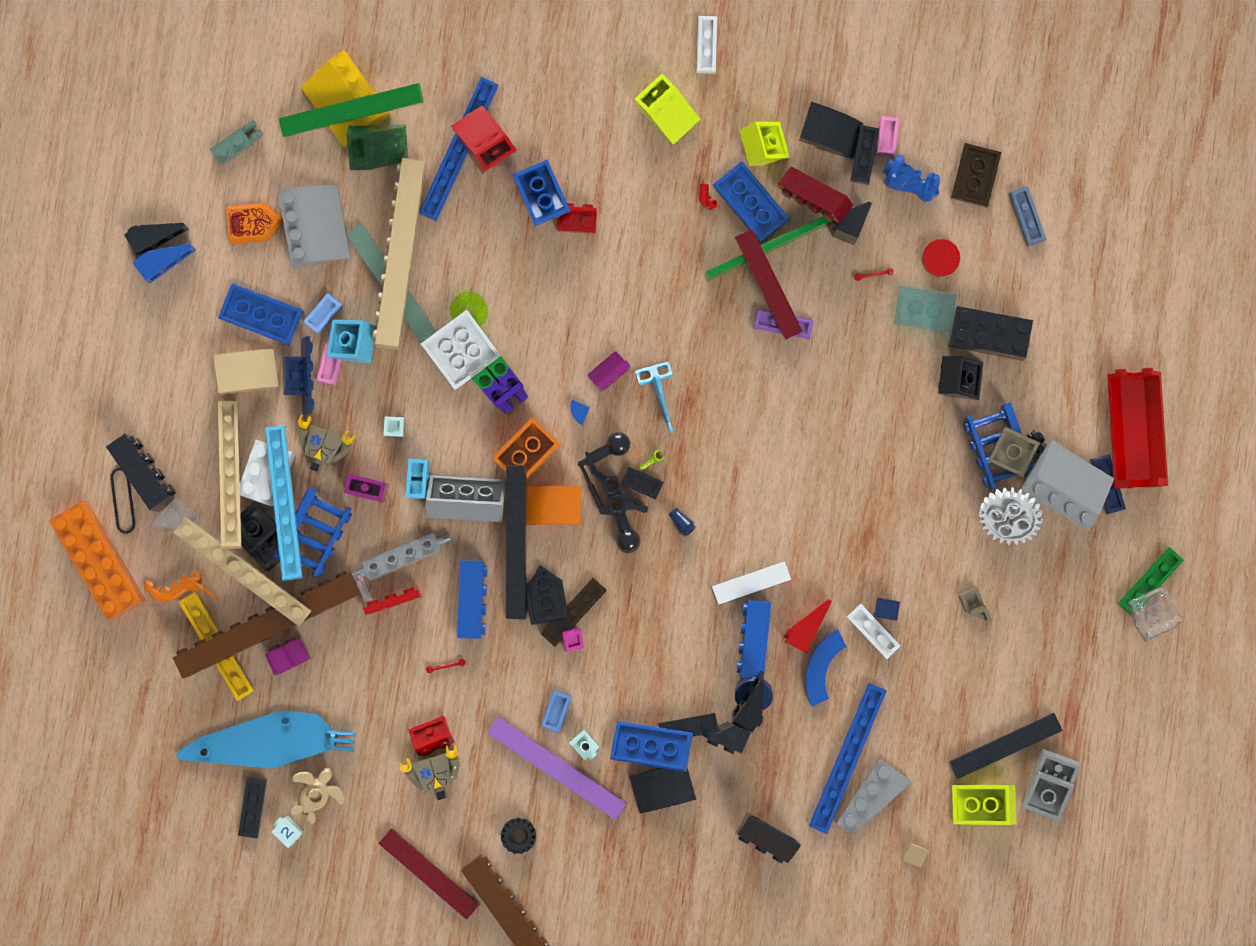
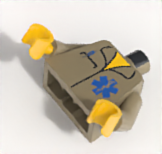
M303 415L300 416L298 425L300 426L299 438L301 448L305 452L304 455L313 458L309 467L310 470L320 473L323 462L333 465V463H338L348 455L352 442L357 437L356 435L349 438V431L341 436L312 424L309 428L312 420L309 416L307 422L302 419Z
M454 745V751H450L448 746H446V753L413 762L412 766L410 759L406 758L408 764L402 765L399 762L400 770L405 772L408 779L419 789H424L425 792L434 790L436 800L447 798L445 786L451 785L453 780L457 778L460 767L457 755L458 747Z

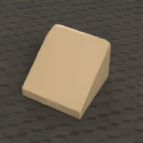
M909 842L903 861L921 867L929 850Z

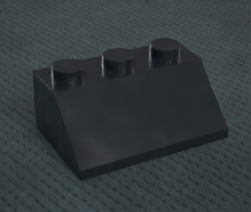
M748 812L736 831L740 841L749 844V842L755 844L756 850L763 854L766 852L773 855L772 859L781 864L783 861L789 863L801 846L796 839Z

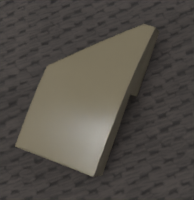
M976 586L958 593L965 612L987 622H992L988 609L984 605Z

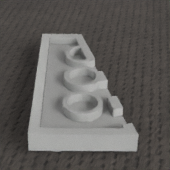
M879 759L836 824L853 835L911 784L912 781Z

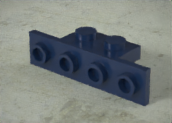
M310 336L301 339V357H283V395L302 396V415L312 413L314 409V399L311 392L314 388V382L311 379V372L313 371V361H311L313 344L310 342Z

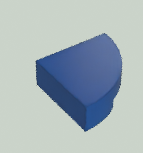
M572 400V416L579 424L583 425L590 407Z

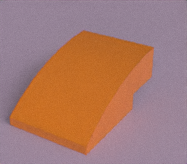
M527 486V525H581L582 487Z

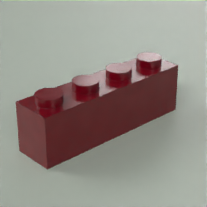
M792 166L778 182L783 196L788 199L792 197L799 205L808 206L815 214L821 213L830 222L834 220L840 224L853 207L847 195Z

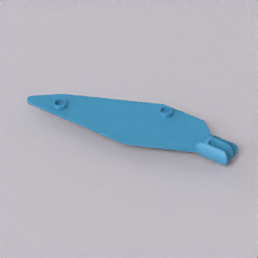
M277 711L202 736L178 751L177 758L186 761L274 769L328 750L354 752V748L337 746V743L355 744V740L340 739L338 735L356 737V732L332 730L318 714ZM204 749L208 751L206 756L202 753Z

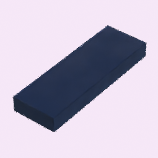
M1110 454L1090 459L1091 465L1114 478ZM1114 481L1103 505L1106 515L1126 509L1121 490L1114 488Z

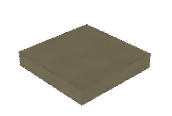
M1004 427L988 462L1023 478L1040 443L1010 428Z

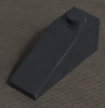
M184 223L135 225L129 228L124 236L135 255H139L142 252L146 253L156 249L186 232L189 228Z
M760 671L732 711V724L752 733L763 721L764 672Z

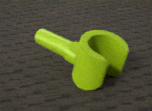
M656 450L652 458L642 464L640 469L644 470L655 462H661L665 456L661 459L656 458V454L661 450Z

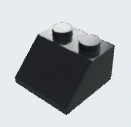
M868 201L850 209L840 224L835 221L832 227V231H835L833 237L854 245L860 235L872 202Z
M942 356L938 394L954 398L979 400L983 362L964 356Z

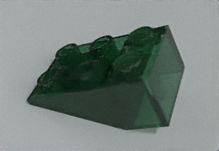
M406 125L348 126L347 145L350 170H371L401 163L402 158L409 159Z

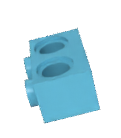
M408 459L406 498L426 500L430 461Z

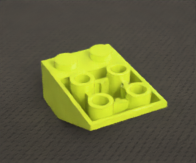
M663 73L634 99V105L672 145L701 120Z

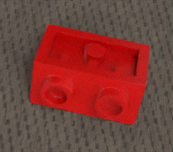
M567 203L570 212L558 217V232L596 234L597 208H593V205L583 204L582 207H577L572 203Z
M445 716L408 729L414 750L418 756H428L435 750L445 749L446 746L449 747L455 743Z

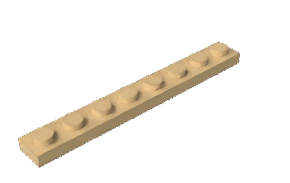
M218 401L221 549L241 548L238 408L237 401Z
M187 517L183 519L173 532L299 627L312 611L233 551L221 549V542Z

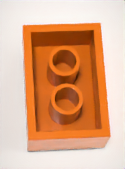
M532 417L492 459L505 472L506 465H527L528 480L561 445Z

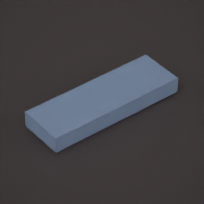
M1028 186L1010 192L1009 196L1027 247L1047 240Z

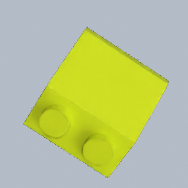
M755 122L739 130L749 166H763L790 158L780 122Z

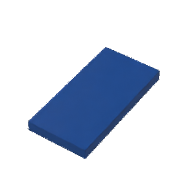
M740 162L713 184L715 190L747 229H753L760 244L790 221L789 217L743 162Z
M232 283L218 319L290 346L303 310Z
M617 721L610 759L686 772L693 733Z

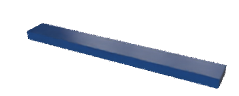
M481 77L463 117L480 106H483L488 111L499 85ZM456 134L419 211L420 215L436 222L468 154Z
M868 683L811 818L809 827L825 834L828 833L887 692L886 690Z

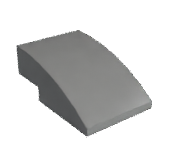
M1042 748L1027 788L1023 808L1060 821L1074 788L1073 783L1080 769L1079 762Z

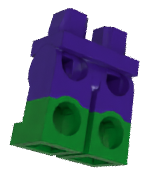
M499 356L487 366L499 381L498 383L486 368L472 378V380L497 409L500 408L505 414H509L514 407L508 400L515 396L521 404L528 398V395L523 389L524 385L504 359Z

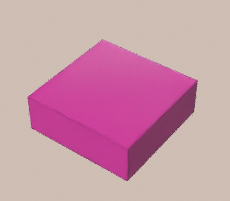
M580 628L561 632L565 652L584 648Z

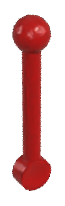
M888 268L885 271L863 275L857 273L854 279L860 281L862 278L884 274L892 275L894 271L892 268Z
M460 659L458 662L440 666H427L426 672L432 673L439 669L458 665L464 666L466 661Z

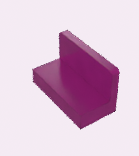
M615 351L589 372L588 377L602 393L626 373L631 366Z

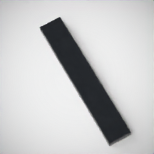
M1051 713L950 760L949 763L956 778L960 779L1063 730L1055 713Z

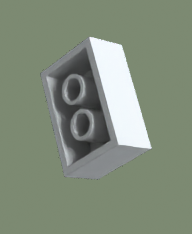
M255 440L240 482V496L274 507L267 443ZM288 451L291 469L296 454Z

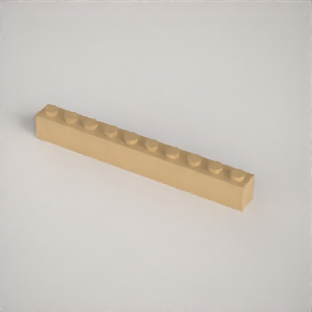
M402 158L401 164L397 166V175L400 176L399 182H395L394 193L397 194L396 201H392L391 211L394 212V218L389 221V230L392 231L391 237H387L386 248L389 249L388 256H384L383 267H386V273L381 276V285L384 287L383 293H379L378 304H381L380 312H376L375 318L378 328L373 332V341H375L378 348L400 350L426 168L425 161Z

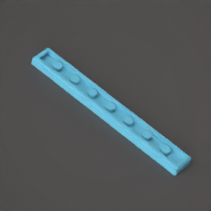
M285 425L266 427L265 433L282 580L303 578L286 428Z

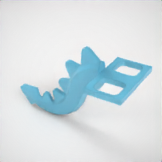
M664 362L636 370L640 386L652 382L669 433H673L661 382L662 379L673 376L669 363ZM668 367L669 373L664 375L658 374L657 370L659 368ZM650 373L651 378L640 380L639 374Z

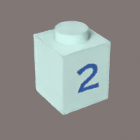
M289 816L284 819L280 817L273 824L275 829L272 831L288 848L305 832Z

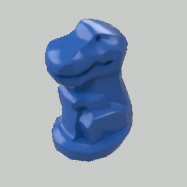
M898 154L894 161L889 159L882 173L886 175L883 183L890 189L916 194L923 202H928L939 194V174L930 172L925 180L921 179L922 171L914 170L910 165L906 164L905 158L901 154Z

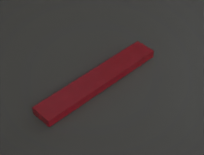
M751 228L735 236L734 238L784 339L787 340L803 332L753 229Z
M391 828L378 843L466 920L480 905L394 829Z

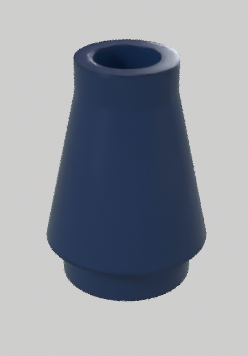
M678 508L670 512L669 516L679 534L686 537L696 528L694 521L683 514Z

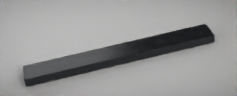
M506 465V619H526L527 465Z

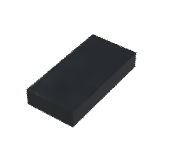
M628 467L621 485L656 500L664 482Z

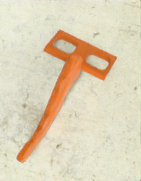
M198 570L190 578L182 574L179 583H171V590L165 586L162 592H160L161 588L157 587L154 589L155 584L151 581L145 580L144 592H149L151 597L161 602L173 601L187 591L196 592L197 588L218 601L219 599L201 585L202 579Z

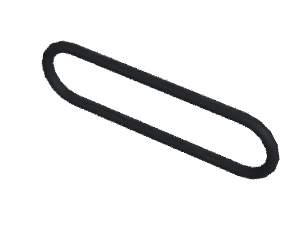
M116 468L112 471L110 476L116 526L121 533L128 534L131 533L135 528V515L133 508L131 484L127 478L133 524L130 530L124 531L119 526L113 480L114 473L116 471L122 470L121 468Z

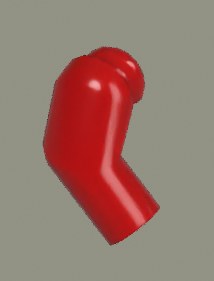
M700 184L699 202L706 209L713 210L717 207L718 202L708 195L709 184Z

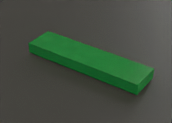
M1168 547L1117 604L1133 617L1184 560Z

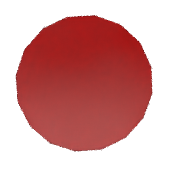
M936 239L930 242L922 254L925 270L936 277L952 274L958 268L961 260L957 246L946 239Z

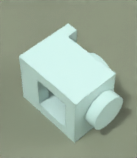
M585 729L570 741L571 746L584 760L587 758L592 760L599 753L597 749L600 746ZM588 743L589 749L583 750L582 744Z

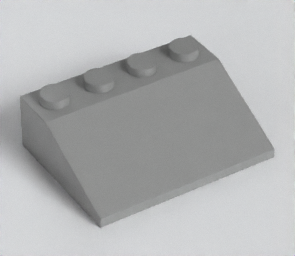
M338 185L297 187L278 191L291 266L294 269L351 259Z
M1050 440L1020 486V489L1089 531L1100 515L1114 478L1055 441Z

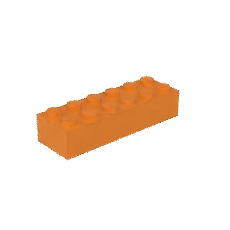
M80 501L49 520L106 620H114L145 601L143 594L88 502Z

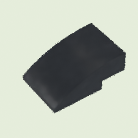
M811 102L799 141L817 146V149L853 159L860 126L863 125V122L832 108Z
M253 501L240 513L241 545L265 571L269 572L280 562V560L273 557L278 547L276 523Z
M688 767L686 772L655 768L630 775L640 814L696 800Z

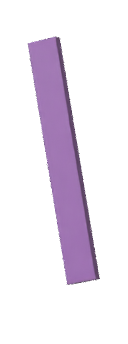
M498 717L487 734L613 819H617L627 804Z

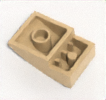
M274 349L213 355L218 392L221 395L280 387Z

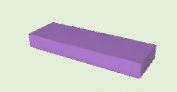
M757 309L754 329L782 334L772 313ZM796 317L803 332L794 337L810 339L813 320Z

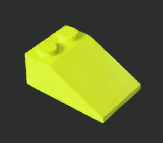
M952 785L953 824H1017L1015 785Z

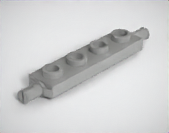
M431 533L362 562L363 569L352 573L355 581L365 576L372 581L441 552V545L451 541L449 534L438 538L434 533Z

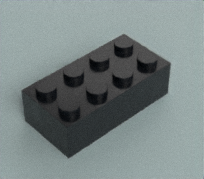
M957 306L954 312L948 347L1024 361L1027 357L1033 320Z
M123 434L107 445L106 448L148 509L160 512L177 500L175 496L176 491L171 484L168 485L165 482L164 478L166 476L161 469H157L154 466L155 460L149 453L146 454L142 449L144 447L142 441L133 435Z

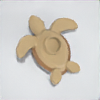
M331 768L323 769L319 774V778H315L309 772H300L293 776L292 780L294 782H302L304 784L298 793V805L291 809L292 815L300 813L307 815L308 822L313 824L316 820L315 813L327 806L330 796L336 799L340 805H343L345 801L343 791L337 786L328 785L332 777Z

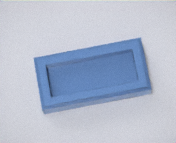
M553 690L541 727L559 733L572 696Z

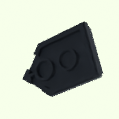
M540 565L526 585V598L531 625L569 618L563 580Z

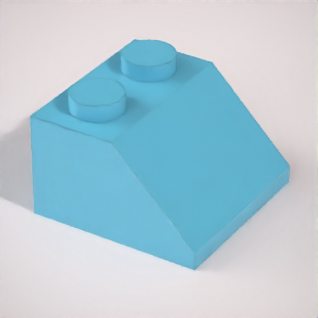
M332 320L326 357L354 363H371L374 346L373 332L377 326L360 320Z

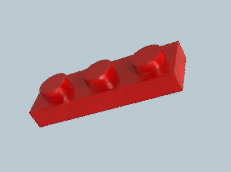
M412 587L403 590L404 594L397 596L394 593L385 596L386 600L378 602V599L369 601L367 606L363 607L364 613L369 615L421 598V591L419 589L415 590Z

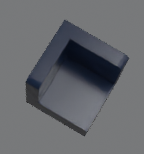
M877 598L875 612L872 616L897 621L900 601Z

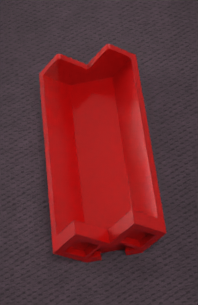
M1142 368V372L1137 373L1126 372V369L1114 370L1115 373L1107 374L1115 489L1168 486L1161 372L1153 371V368Z

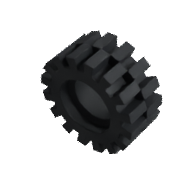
M525 818L511 819L504 825L501 831L503 847L508 852H513V854L528 852L535 843V827ZM520 828L525 831L526 839L524 842L515 843L511 839V833L514 829Z

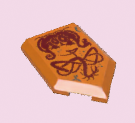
M265 203L228 206L226 209L230 244L268 241L278 227L284 223L283 218Z

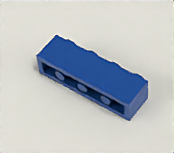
M460 560L457 638L482 639V635L486 633V623H482L483 616H486V604H483V596H487V585H484V577L488 576V565H484V561Z
M747 600V604L743 603L742 615H746L745 623H741L740 634H744L743 642H739L738 651L739 654H742L741 661L737 662V673H740V677L752 678L756 677L760 671L765 673L771 602Z

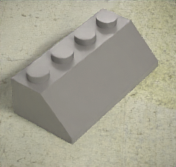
M430 475L426 496V518L503 522L506 480Z

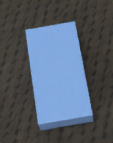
M327 293L303 322L319 335L343 305Z

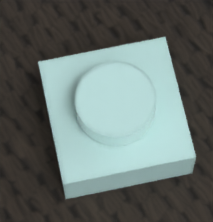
M385 416L383 436L404 437L405 418Z

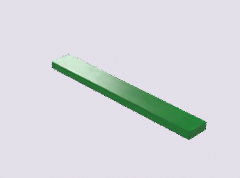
M420 83L281 117L279 122L282 136L288 137L424 103Z
M822 216L761 245L764 253L767 254L835 221L832 220L830 222ZM743 254L707 270L705 276L710 281L747 262Z

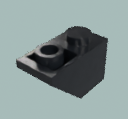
M727 721L704 731L702 736L708 739L707 743L717 747L720 744L724 746L723 750L734 754L735 751L742 754L751 732Z

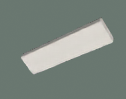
M784 561L712 586L719 605L791 580Z

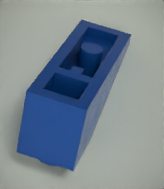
M191 244L151 250L137 255L136 260L132 263L145 281L151 284L195 252L196 249Z

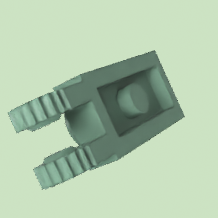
M254 120L210 148V151L221 166L252 146V143L263 136L261 130L256 131L249 138L246 136V133L257 125Z

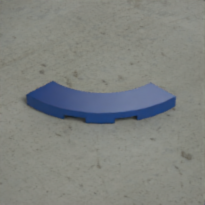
M839 630L832 632L819 643L808 662L805 685L811 707L829 699L825 685L828 666L834 656L847 647Z

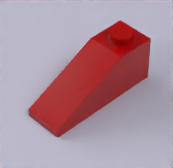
M827 599L796 622L792 628L788 627L783 636L786 639L784 643L807 653L832 601Z

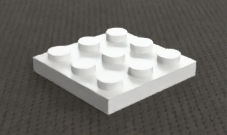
M465 310L421 343L455 390L501 356L468 310Z

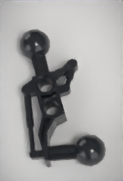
M615 432L608 437L607 443L604 446L590 453L588 451L585 452L586 458L579 461L578 466L589 485L588 488L599 508V513L601 515L615 516L620 532L616 539L617 547L624 553H633L639 548L641 541L638 533L630 529L626 511L636 510L646 513L648 507L643 505L638 499H635L631 492H622L618 476H607L599 471L594 464L611 454L622 456L629 451L631 444L629 437L622 432ZM587 464H589L591 474L603 487L608 503L606 506L603 505L584 468ZM609 481H613L617 484V488L614 491H608L606 484ZM616 499L623 503L622 508L619 510H615L611 506L612 502ZM631 499L634 504L628 503L625 500Z

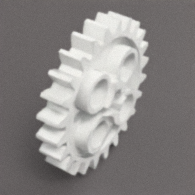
M1004 488L1003 493L997 489L995 495L990 493L988 498H984V502L980 507L979 523H983L982 529H988L987 535L993 534V540L1000 538V543L1007 540L1008 545H1010L1011 541L1018 545L1019 540L1025 543L1026 538L1032 540L1033 535L1037 536L1043 521V511L1039 510V503L1034 504L1036 498L1029 499V493L1022 495L1021 489L1018 493H1015L1014 488L1011 489V492Z

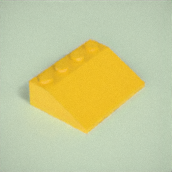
M345 50L328 60L300 87L315 109L376 94ZM385 112L328 127L341 145L346 148L390 117V114Z

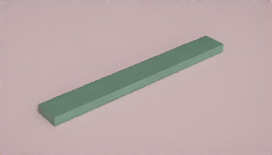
M361 223L346 235L381 284V276L386 273V267H383L384 255ZM408 291L404 319L422 343L436 333V330Z

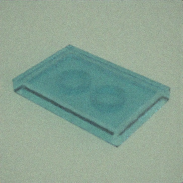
M900 285L894 324L950 333L956 294Z

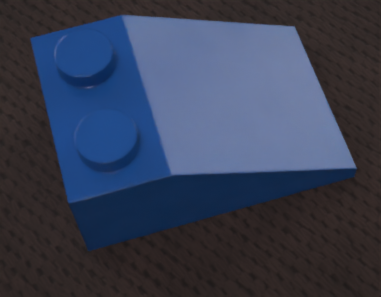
M548 159L512 174L535 227L570 212Z

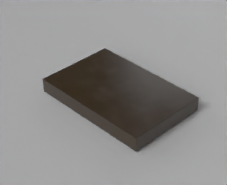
M964 143L951 199L987 208L1002 152Z

